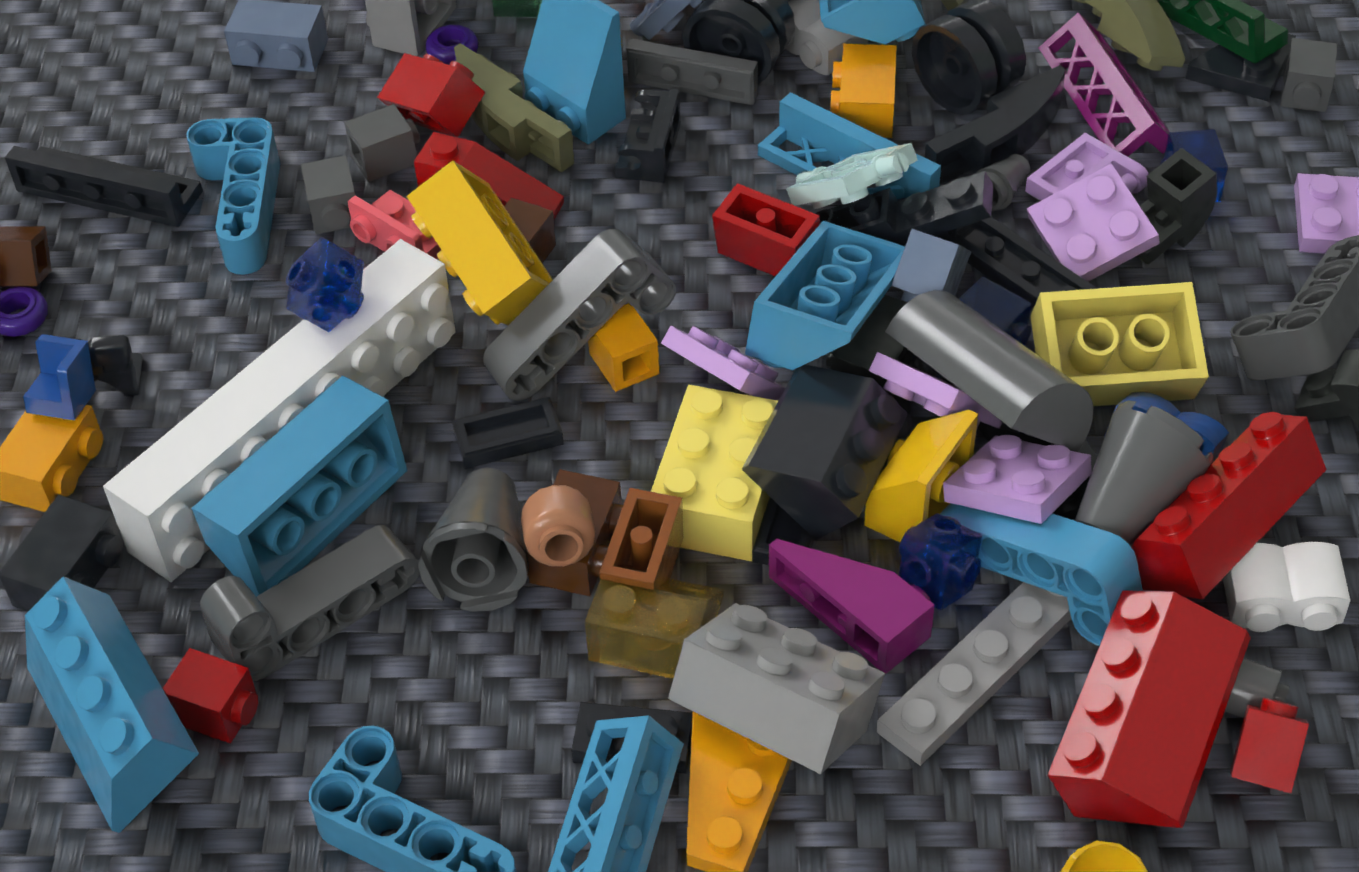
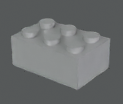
M735 603L684 639L668 699L822 774L867 731L885 673L869 666L868 662L857 654L839 652L818 642L817 638L806 630L788 628L767 618L766 613L757 607Z

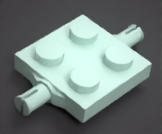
M912 143L858 153L829 167L821 166L816 167L812 171L799 173L796 177V184L786 188L794 206L812 203L813 208L818 209L835 203L838 200H841L842 204H847L869 194L867 187L874 183L876 186H882L903 177V171L906 172L909 165L918 161Z

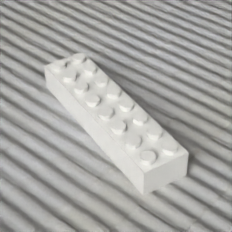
M398 240L103 485L127 552L169 582H173L186 569L196 565L202 555L210 549L205 544L192 507L206 493L213 490L237 469L246 458L254 454L278 433L284 425L288 424L311 404L320 393L327 390L343 375L384 397L404 377L410 376L417 369L418 365L437 348L444 346L451 336L456 333L445 264L404 240Z

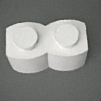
M1301 542L1284 547L1274 544L1256 543L1223 578L1230 621L1242 628H1249L1255 632L1270 631L1284 624L1305 627L1313 631L1326 630L1344 622L1350 604L1339 546L1331 543Z

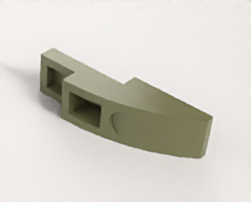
M1074 0L1091 5L1093 7L1092 13L1101 17L1097 30L1112 40V47L1137 56V63L1139 65L1156 71H1161L1163 66L1183 67L1185 56L1180 41L1169 18L1157 0Z
M461 43L454 47L456 62L472 71L474 74L472 81L485 91L484 96L471 116L478 127L495 145L516 161L532 153L560 172L565 171L574 164L572 130L564 122L554 119L538 109L532 102L524 100L521 80L514 74L506 72L488 61L482 54H477Z

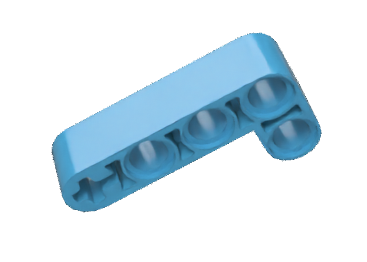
M256 117L201 120L189 127L186 137L198 176L205 180H223L215 228L225 267L234 274H251L258 271L267 259L280 170V159L272 125L269 121Z
M950 503L929 526L933 541L946 554L1067 597L1074 627L1082 637L1096 646L1101 644L1122 591H1143L1135 552L1124 539L1111 532L1059 515L1051 514L1042 524Z
M363 726L349 734L320 772L309 790V803L321 838L328 844L385 872H516L514 858L511 852L503 845L395 794L402 781V771L394 740L391 734L384 728ZM372 761H380L379 763L371 766H364ZM339 806H348L347 808L341 811L331 812L334 808H337ZM388 829H398L396 833L389 836H380L382 832ZM438 853L449 854L446 858L442 860H429L433 855H436Z

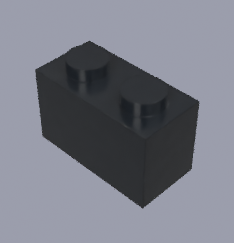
M58 494L0 571V580L12 606L29 611L63 576L94 589L106 570L118 561L125 545L113 512Z

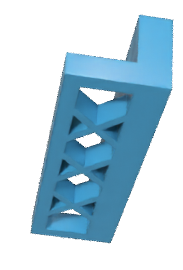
M790 92L780 101L779 127L758 144V156L798 175L803 171L814 170L816 167L813 166V162L830 161L836 164L854 154L898 146V144ZM785 140H788L802 147V150L785 152L778 147ZM916 154L918 161L910 164L906 172L903 171V177L886 185L867 188L871 195L890 188L897 199L907 198L914 193L928 191L939 187L941 165Z
M649 715L596 720L548 872H646L684 743ZM625 737L621 750L610 761L606 762L612 738ZM607 787L608 793L605 803L590 816L589 811L593 800ZM590 842L591 847L587 859L573 871L572 865L576 854Z

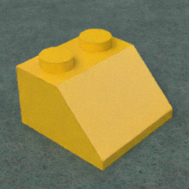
M968 409L917 424L906 440L899 439L890 452L887 466L878 476L866 501L864 526L921 552L931 537L929 529L931 522L950 504L944 500L943 483L974 454L978 413Z

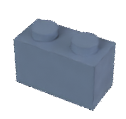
M238 0L224 30L232 65L315 72L328 41L322 5Z
M911 229L891 286L904 290L901 300L906 302L922 293L933 290L946 291L956 296L971 251L958 244Z

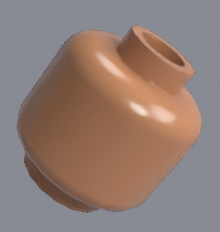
M551 485L536 491L524 504L521 517L523 538L528 553L535 560L548 566L564 567L577 563L588 555L594 545L596 531L589 502L579 490L566 485Z

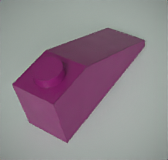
M776 539L769 544V578L885 674L931 637L934 604L920 587L908 584L895 572L780 539Z

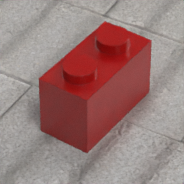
M404 53L377 98L387 106L395 104L404 119L411 118L415 125L458 137L484 96L485 91L472 81L474 77L473 72L456 61H451L448 65L430 54H425L422 58Z
M738 183L712 215L718 253L773 276H776L820 225V215Z

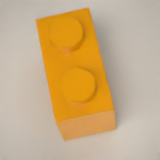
M843 43L842 62H833L832 88H840V90H831L830 112L883 138H892L897 45Z
M85 405L75 421L24 412L0 446V501L45 512L58 494L68 497L73 493L78 478L89 461L99 454L104 440L92 406Z

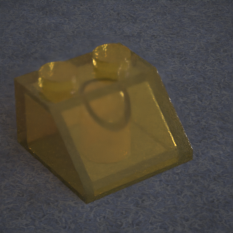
M670 578V580L655 590L600 579L585 619L589 660L673 679L684 639L718 615L724 597V589Z

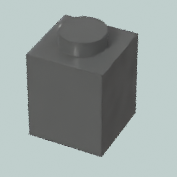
M1299 38L1291 39L1283 72L1280 106L1326 112L1335 80L1338 43Z
M395 104L344 122L350 155L368 182L414 165V160L417 157L415 145L420 143V137L411 118L404 119Z
M347 156L301 164L315 234L351 228L347 201L355 196Z

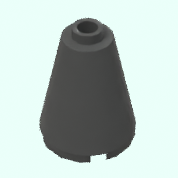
M1130 400L1120 403L1112 414L1075 518L1077 522L1118 535L1129 545L1154 522L1155 517L1160 512L1167 509L1187 489L1188 484L1192 480L1208 471L1214 458L1212 452H1209L1206 456L1202 454L1199 448L1204 440L1182 420L1152 405L1146 413L1132 410L1137 401Z
M493 468L478 469L467 476L424 542L420 552L418 567L421 579L433 596L441 601H444L445 596L461 602L460 609L471 612L493 611L512 603L517 598L518 591L526 583L529 562L528 556L526 557L527 551L523 538L519 503L513 480L506 473Z

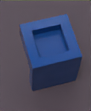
M42 334L35 342L41 373L23 396L26 413L75 421L96 391L88 341Z

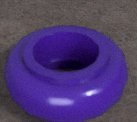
M445 25L432 31L427 37L425 49L427 54L449 65L451 61H456L454 52L456 45L461 43L477 53L479 42L475 33L468 27Z
M20 286L0 292V334L12 337L22 336L35 331L44 323L48 315V304L39 291ZM18 309H25L20 313L10 314Z

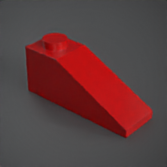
M433 132L414 160L418 187L453 160L489 183L503 206L511 198L552 210L555 220L564 204L563 195L475 141Z

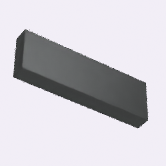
M632 38L626 48L628 81L631 83L668 90L670 88H677L680 92L753 106L758 97L757 61Z

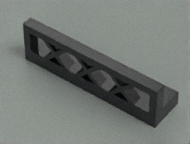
M13 146L5 156L7 166L18 192L175 227L180 226L203 192L201 181L42 146L37 151Z

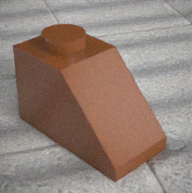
M629 488L599 572L600 579L655 590L670 580L683 541L682 498Z

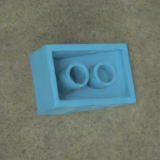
M542 0L523 70L525 100L532 102L538 109L554 119L564 122L572 130V135L588 145L626 119L619 12L599 0Z

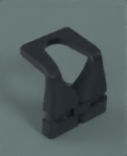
M125 335L93 337L88 342L94 382L97 380L115 387L124 396L139 395L143 363L142 354L132 353L129 338Z

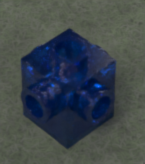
M321 237L292 264L287 274L286 284L289 286L286 309L330 332L345 318H352L362 305L364 294L361 292L364 261Z
M936 513L905 532L899 546V553L901 555L899 576L908 584L920 587L928 595L934 607L942 611L973 590L974 581L981 569V559L978 557L982 535L961 525L955 518Z

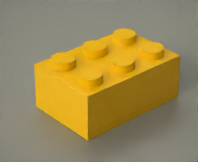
M452 160L406 196L416 210L411 215L414 223L427 238L433 237L441 248V251L437 253L439 261L445 264V269L450 275L460 277L467 288L462 295L470 308L478 316L481 317L485 314L497 325L500 323L509 325L553 280L489 183Z

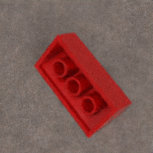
M1278 412L1262 413L1257 416L1230 446L1220 452L1219 457L1209 466L1206 473L1192 480L1188 484L1187 489L1167 509L1155 517L1154 522L1135 540L1131 547L1137 558L1142 589L1176 592L1181 596L1204 599L1327 469L1307 416L1281 415Z
M1122 591L1048 772V777L1074 817L1183 828L1251 639L1246 629L1176 592Z

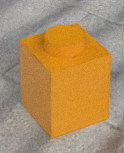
M629 303L623 305L588 340L590 356L615 392L660 374L658 340L636 309Z

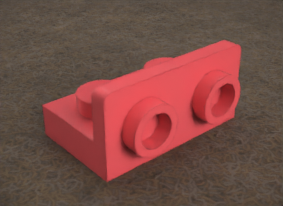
M389 190L372 204L357 196H353L347 201L351 218L350 227L360 241L371 243L385 252L398 240L402 239L438 260L437 253L441 251V248L433 237L427 238L416 226L411 217L416 210L406 198Z

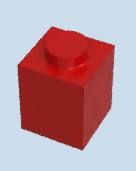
M192 648L188 649L162 688L185 728L230 744L242 725L245 726L251 722L258 707L259 699L248 667Z
M1264 697L1261 707L1247 704L1230 769L1231 777L1286 793H1292L1309 727L1307 720L1296 717L1299 707Z

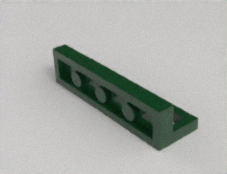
M1157 0L1168 18L1254 64L1288 44L1287 28L1265 18V13L1240 0Z

